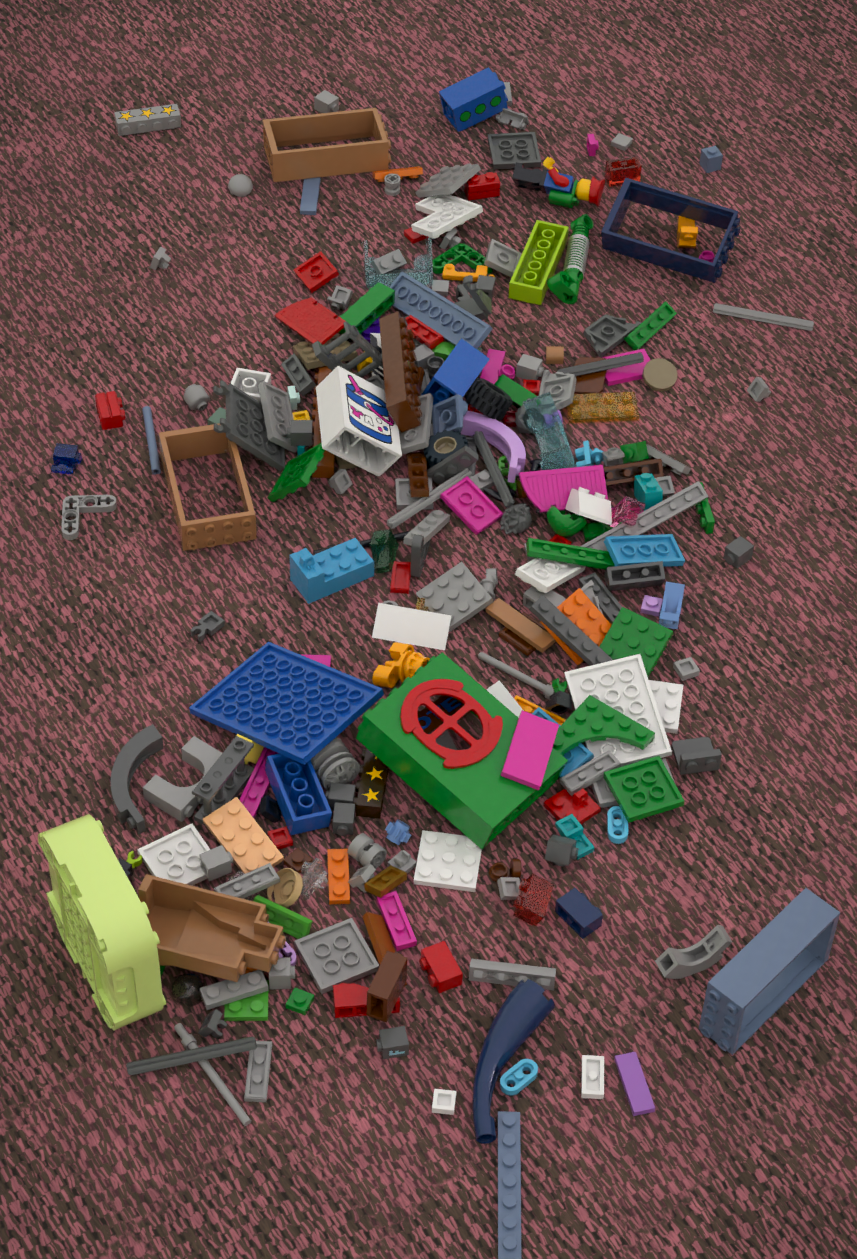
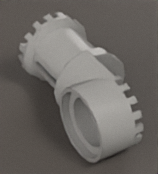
M487 568L486 579H482L479 583L494 601L495 594L493 592L498 584L497 568Z

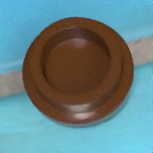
M501 862L493 864L489 869V877L495 882L500 877H509L510 875L509 868Z

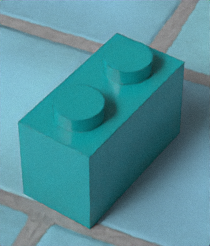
M652 473L634 476V496L644 511L663 501V490Z

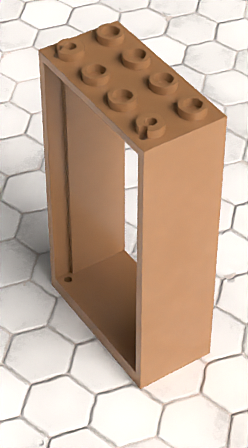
M377 108L263 120L264 149L273 182L389 170L388 163H391V156L388 153V149H391V142L388 139L384 122H382V116L378 114ZM366 137L375 138V141L284 151H278L277 147Z
M214 424L159 432L161 461L183 551L257 539L256 515L237 444L230 441L226 437V433L215 432ZM229 452L245 512L186 521L171 461Z

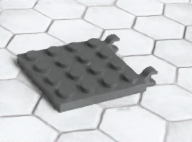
M221 380V388L214 386L213 392L216 395L226 396V419L220 418V425L214 423V431L226 433V437L230 441L235 442L244 450L249 451L258 459L263 460L272 468L281 472L285 468V448L268 440L262 404L231 383L227 385L226 382Z

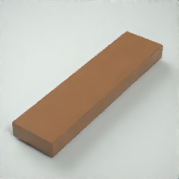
M500 598L486 607L487 614L543 653L555 643V639L549 633Z

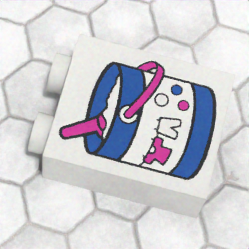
M337 366L316 387L322 449L376 476H381L402 456L399 429L386 408L385 390Z

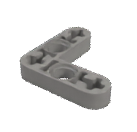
M77 495L66 497L63 500L61 529L63 538L74 540L78 537L80 513L112 512L117 508L116 498L113 495ZM89 502L94 503L93 506H86L85 504ZM70 503H73V509H70ZM69 516L76 517L74 520L66 519ZM69 526L72 527V532H70V533H69Z

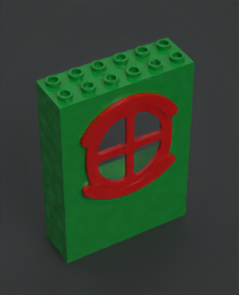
M443 652L437 657L433 656L424 668L422 666L419 667L413 677H407L401 684V687H395L386 699H380L373 710L368 709L362 716L363 722L357 728L359 731L356 739L480 849L485 848L557 782L568 761L552 747L539 790L500 776L518 717ZM435 695L451 696L464 706L452 716H448L430 700V697ZM421 705H425L443 721V724L431 734H426L420 726L417 713ZM469 711L482 724L483 733L482 738L479 740L474 739L457 723ZM452 729L471 747L466 750H453L439 745L436 739L446 730Z

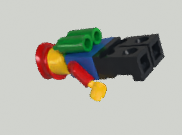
M547 157L543 162V165L549 170L543 169V171L540 169H526L522 163L516 162L512 177L516 187L549 194L548 200L550 204L573 208L579 205V201H577L579 199L599 207L605 179L599 181L592 176L591 180H574L573 176L559 173L555 167H552L555 161L551 157Z

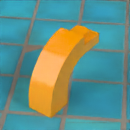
M678 215L677 247L695 249L698 234L695 220Z

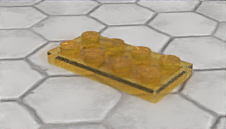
M635 392L574 394L573 403L566 406L569 424L639 421Z

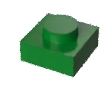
M295 987L286 1002V1008L306 1015L314 1000V994Z

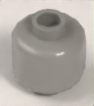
M192 384L185 389L183 398L191 410L198 409L202 411L208 406L210 397L203 386Z

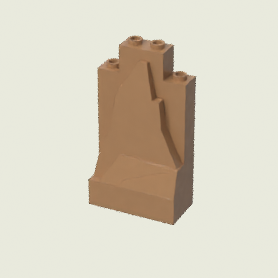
M148 874L145 875L138 893L140 901H144L148 907L149 914H147L152 931L157 933L160 944H157L159 965L176 966L238 982L240 975L245 974L247 967L270 972L272 965L277 964L279 949L284 948L286 936H283V926L268 923L269 914H266V904Z

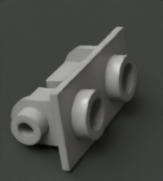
M503 108L500 115H496L498 123L508 126L510 121H512L510 126L519 130H525L526 124L529 125L528 116L524 113L514 112L509 108Z

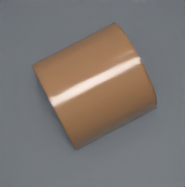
M546 346V364H563L564 347Z

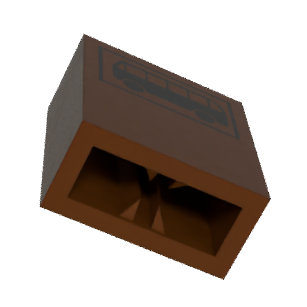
M386 952L367 991V1016L387 1023L407 980V957L397 952Z

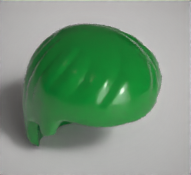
M551 506L547 510V520L550 527L557 535L562 537L575 535L587 523L583 516L575 513L565 515L564 510L559 511L555 506Z

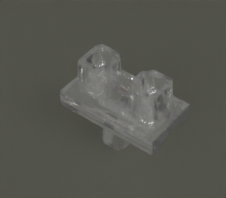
M315 858L313 862L305 861L301 868L303 873L301 895L307 900L314 890H317L319 887L326 888L329 883L326 878L328 874L322 867V860L320 858Z

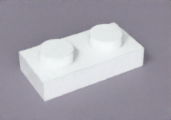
M582 1055L581 1098H604V1056Z

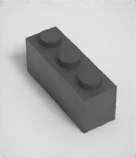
M663 561L607 567L604 573L606 587L609 591L661 586L665 581Z

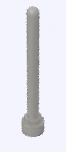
M484 652L478 654L480 660L543 692L546 699L550 700V696L555 693L552 684L545 685Z

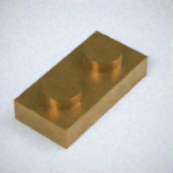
M390 865L364 884V890L382 898L407 880V873Z

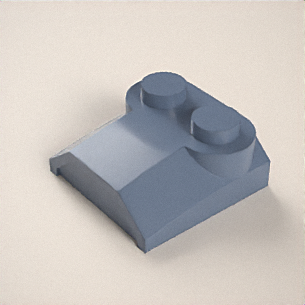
M456 394L433 405L432 421L434 435L437 432H443V430H454L461 433L463 416L468 410V404L461 395Z

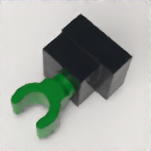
M559 678L553 680L552 687L555 693L550 696V700L546 701L545 709L563 714L572 709V696L565 693L567 681L559 684Z

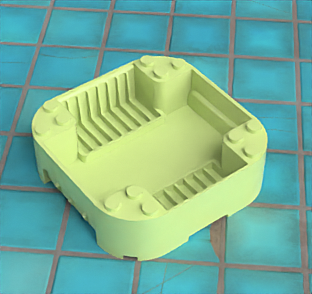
M90 814L39 833L38 843L49 864L53 890L46 894L57 929L74 963H79L83 978H87L94 992L92 998L104 1021L114 1031L159 1012L166 1005V1000L162 994L157 944H160L157 933L152 931L147 917L149 910L146 903L140 901L103 834L104 829L101 821H96Z

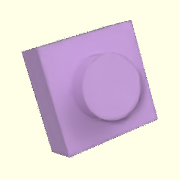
M645 595L640 613L659 617L663 599Z

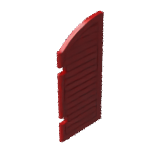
M312 297L293 303L274 315L313 344L319 341L322 345L344 328L343 323L345 322V320L338 317L322 304H317V301Z

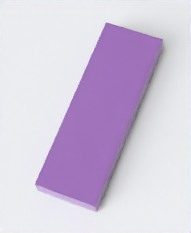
M636 1052L616 1055L614 1061L633 1116L655 1112V1106Z

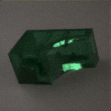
M391 529L374 531L370 542L374 561V573L391 572L399 544Z

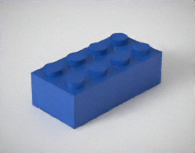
M281 754L267 756L265 772L290 835L329 827L332 811L311 760L304 765Z

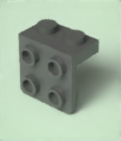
M709 737L672 742L671 747L680 775L719 770L722 754L720 749H713Z

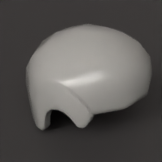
M236 174L231 177L228 189L232 195L245 197L252 191L253 184L248 176Z

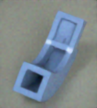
M666 582L659 618L660 625L666 628L678 629L685 584Z

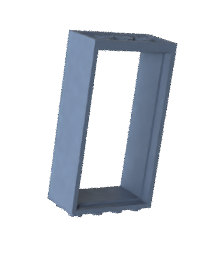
M805 888L708 982L699 1025L701 1033L705 1037L717 1042L723 1051H728L733 1055L828 960L840 912Z

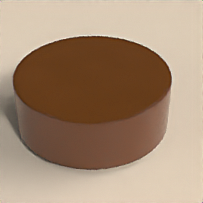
M511 859L510 877L520 879V859Z

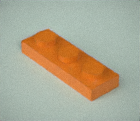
M417 166L372 171V175L375 180L377 179V182H384L385 176L392 173L399 175L401 179H403V176L418 178L419 175L423 174V168Z
M327 849L329 905L350 904L348 849Z

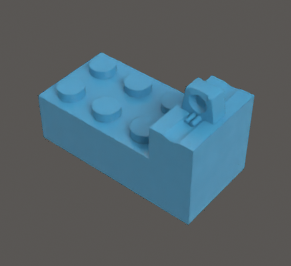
M356 538L315 555H312L307 548L289 555L290 580L308 604L374 576V561Z

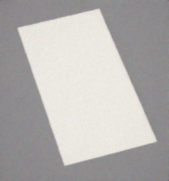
M378 603L372 638L445 650L451 615Z

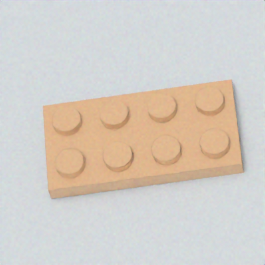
M237 797L203 818V823L220 845L224 847L225 851L231 853L234 863L243 874L271 863L272 867H275L283 861L284 856Z

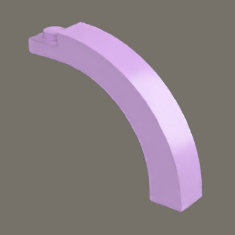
M467 411L463 416L461 434L473 437L475 431H482L486 441L506 456L509 463L507 482L515 483L516 476H519L520 472H524L526 452L522 441L514 431L496 419L489 418L480 413Z

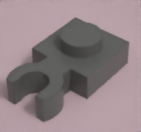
M210 611L198 620V626L191 629V636L199 634L198 641L201 642L205 639L207 633L212 636L224 627L225 620Z

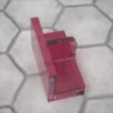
M625 496L611 510L612 524H608V526L614 528L620 522L634 526L638 514L645 508L646 504Z

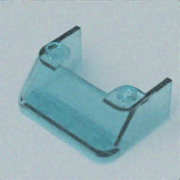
M426 237L427 254L418 255L414 259V269H396L387 274L376 273L371 262L377 258L368 257L367 240H362L365 283L368 289L374 287L378 282L390 287L401 272L406 273L428 288L432 286L433 261L431 237Z
M548 392L523 401L529 417L526 422L529 430L533 429L541 451L540 457L542 461L539 462L542 470L577 467L551 393Z

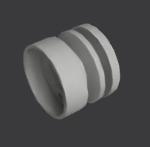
M337 737L311 759L318 780L326 790H330L331 782L352 783L360 771V765L356 759L349 753L342 740Z

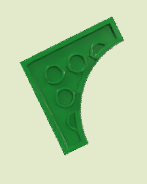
M589 695L558 728L553 748L563 756L581 742L588 740L591 742L604 741L606 738L620 739V742L631 744L644 750L655 738V732Z

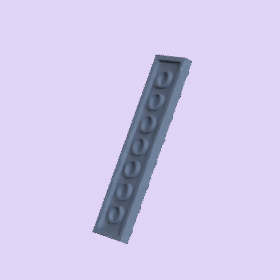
M401 272L389 287L395 290V303L392 305L394 308L407 316L412 315L441 334L445 340L455 346L462 338L478 349L493 330L489 324L404 272Z

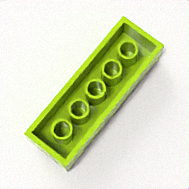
M536 220L509 282L508 298L537 305L542 304L549 288L547 280L554 276L567 245L568 226Z

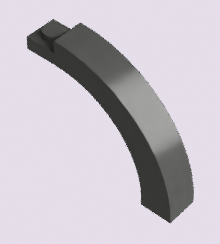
M153 724L138 732L125 744L119 752L111 772V794L116 815L121 824L127 822L129 827L135 829L138 834L146 831L145 819L130 798L129 786L137 768L151 755L164 749L163 737Z

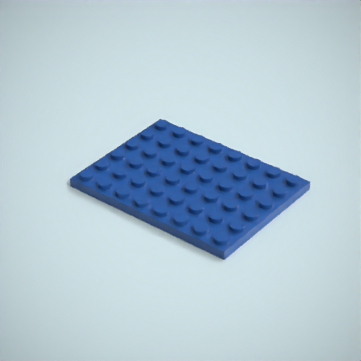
M267 642L191 705L189 710L190 714L232 733L246 737L261 746L305 765L384 695V692L380 687Z

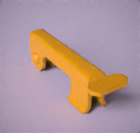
M446 264L442 277L444 280L463 281L464 277L472 275L473 282H477L479 275H488V267L477 265L476 273L457 272L453 264Z

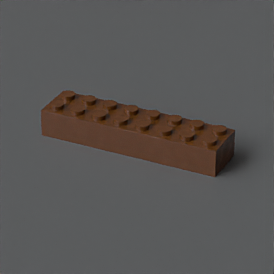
M397 311L380 318L379 323L386 408L402 433L421 425L420 417H422V412L419 408L421 401L418 397L420 390L417 385L419 383L416 374L418 368L415 363L417 358L414 350H416L413 342L415 336L413 331L408 329L405 317H401Z

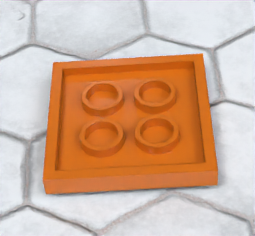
M580 588L557 607L598 646L601 645L612 626ZM540 621L575 664L579 665L584 661Z

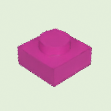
M587 134L586 147L589 156H595L596 150L599 148L598 140H595L594 134Z

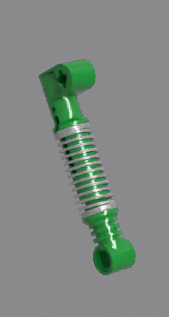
M587 214L571 222L572 235L568 240L563 271L547 280V285L551 292L565 304L577 302L580 283L584 278L590 244L588 235L589 230L594 227L592 219Z

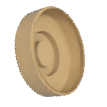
M284 868L278 871L277 874L280 877V882L267 889L268 900L272 901L271 896L274 890L275 903L285 908L295 903L303 887L301 875L291 868Z

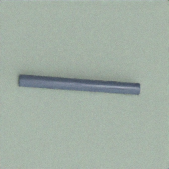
M145 406L142 408L151 470L152 474L155 475L161 473L151 407Z

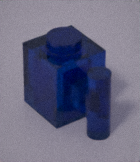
M56 443L53 453L54 465L51 466L52 473L74 474L77 464H80L82 459L78 445Z

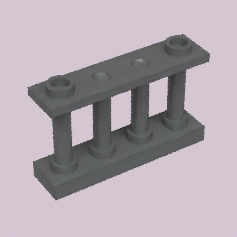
M347 321L343 323L346 332L328 345H322L319 341L312 344L315 356L331 371L340 366L353 373L351 369L369 357L375 361L353 374L362 378L379 366L383 368L382 354L359 334L354 325L351 326ZM349 338L354 341L353 344L337 355H333L330 352ZM360 347L365 351L347 364L341 362L342 359Z
M236 736L194 788L192 794L203 799L202 807L194 816L195 821L205 825L203 818L237 797L248 783L254 768L246 765L244 758L254 747L253 743Z

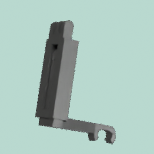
M472 275L464 277L463 286L472 298L455 302L454 304L480 320L487 319L488 315L492 314L490 297L479 289V283L470 284L473 282Z

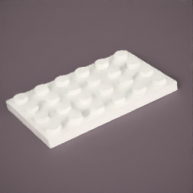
M640 654L564 672L575 710L591 695L655 732V738L644 750L631 744L620 742V739L606 738L604 741H585L586 748L594 754L593 759L610 750L621 763V766H626L656 756L663 758L672 755V750Z

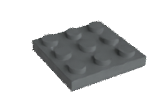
M535 132L488 134L487 140L493 170L514 169L516 162L522 163L524 168L541 167V158Z

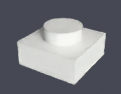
M434 1089L432 1113L454 1115L456 1091Z

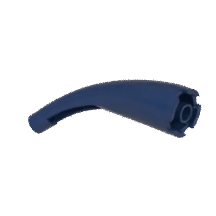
M522 979L510 992L490 1026L479 1055L474 1077L472 1104L476 1141L481 1144L491 1143L496 1140L495 1120L490 1116V1105L500 1072L519 1047L555 1008L553 999L550 998L548 1001L542 994L545 989L530 979H527L526 982Z

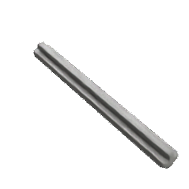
M715 303L713 307V313L808 331H812L814 326L813 321L719 303Z
M465 468L430 491L429 497L419 498L387 519V525L394 529L438 500L441 493L465 477L471 478L472 472Z

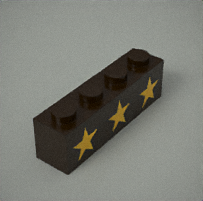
M366 748L362 750L361 760L364 761V764H360L359 776H361V780H357L356 792H358V797L354 796L353 804H355L356 816L381 819L389 767Z

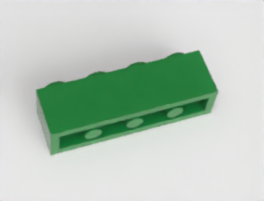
M378 282L339 317L347 321L351 326L354 325L359 334H362L395 303V290ZM345 327L338 333L344 334L346 332Z

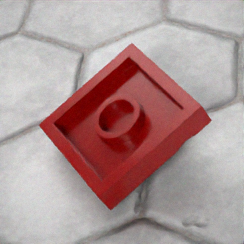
M321 251L294 269L297 277L311 293L339 275L338 270Z
M583 788L572 796L566 789H563L544 801L543 805L558 821L573 814L580 824H583L601 811V807L588 796V792Z

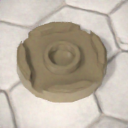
M657 358L650 360L645 365L642 377L644 383L652 387V390L662 392L674 386L677 380V370L671 362L666 359Z

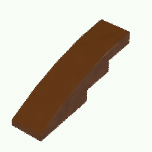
M424 452L407 453L410 496L429 497L427 464Z

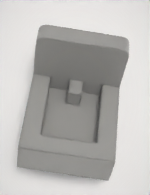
M336 285L332 297L328 296L327 298L330 307L335 310H346L353 291Z
M609 448L608 451L602 452L604 466L623 464V457L625 455L620 448Z

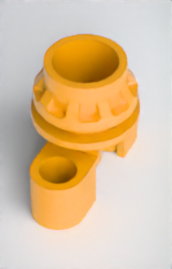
M394 642L389 649L391 658L394 660L386 661L385 666L378 665L373 673V684L375 686L393 688L399 678L403 683L407 677H413L416 670L421 666L424 668L430 658L415 652L411 644Z

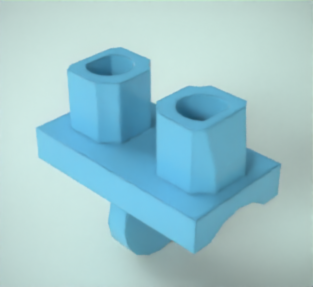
M583 441L584 447L575 449L578 460L576 462L577 467L594 466V463L599 465L603 461V451L598 448L592 451L589 441Z

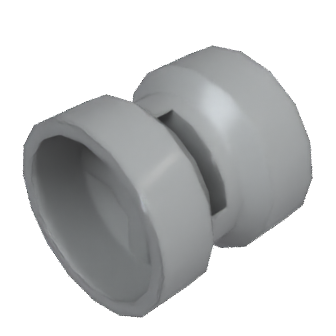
M393 173L386 175L384 178V192L389 196L398 195L400 193V176Z

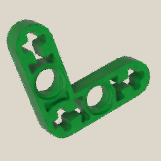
M460 243L433 259L430 269L435 274H441L446 264L456 265L463 261L476 270L477 265H484L486 257L468 245ZM488 267L487 272L491 274L493 269Z

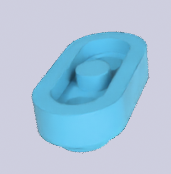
M613 806L607 813V836L611 842L621 844L628 838V821L620 807Z
M522 1059L511 1067L500 1078L501 1091L506 1095H516L537 1077L538 1066L536 1062L531 1059ZM523 1071H529L530 1074H524ZM511 1083L514 1087H509L507 1084Z

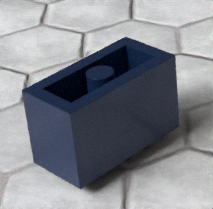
M573 888L556 900L555 912L582 939L602 926L603 914L601 910L596 906L594 907L588 901L586 895L580 893L576 888Z

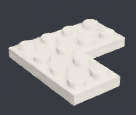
M450 194L431 196L415 204L416 210L429 215L415 222L411 227L412 231L435 239L441 234L451 231L452 228L464 224L465 221L475 218L483 212L481 205Z

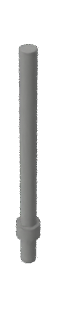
M181 1023L175 1025L174 1029L182 1039L181 1043L187 1050L199 1048L196 1045V1039L186 1031ZM198 1061L244 1126L250 1124L251 1119L209 1061Z

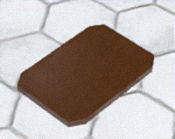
M579 357L575 361L574 366L605 360L606 358ZM607 370L575 376L577 381L574 393L599 395L604 388Z

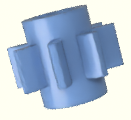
M398 819L396 822H389L385 829L388 833L387 839L397 845H400L401 842L407 843L411 837L408 831L410 827Z

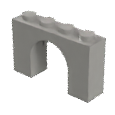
M195 736L181 748L182 760L201 771L204 776L222 754V752ZM155 775L143 787V796L146 801L181 822L186 817H191L199 804H203V799L192 794L198 783L189 787H178Z

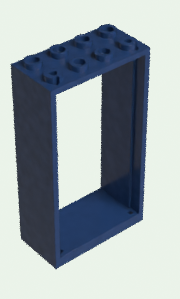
M625 178L601 231L603 249L715 283L717 278H720L722 275L723 264H726L728 261L729 250L732 251L734 247V238L738 237L740 233V218H738V211ZM631 201L726 229L713 263L617 234Z

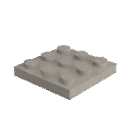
M468 163L464 166L442 167L438 174L431 176L428 182L420 185V189L415 193L419 198L453 194L481 170L479 164L471 165V163Z
M460 562L416 592L417 597L429 612L451 615L449 632L494 602L493 598L463 562Z
M352 918L294 941V946L321 994L333 990V985L350 983L375 973L380 967Z

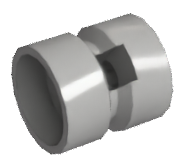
M361 833L354 838L347 852L353 859L360 861L363 867L372 864L375 869L383 863L387 855L386 849L378 843H374V840L365 833Z

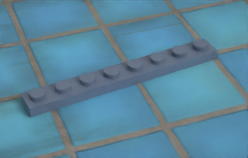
M498 1111V1259H521L520 1112Z

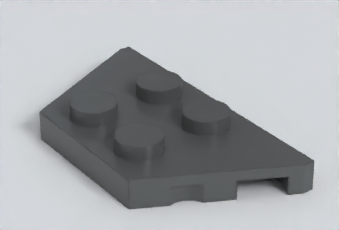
M605 314L584 330V336L598 356L602 358L622 343L624 338L638 327L641 322L636 321V324L627 323L625 318H616Z

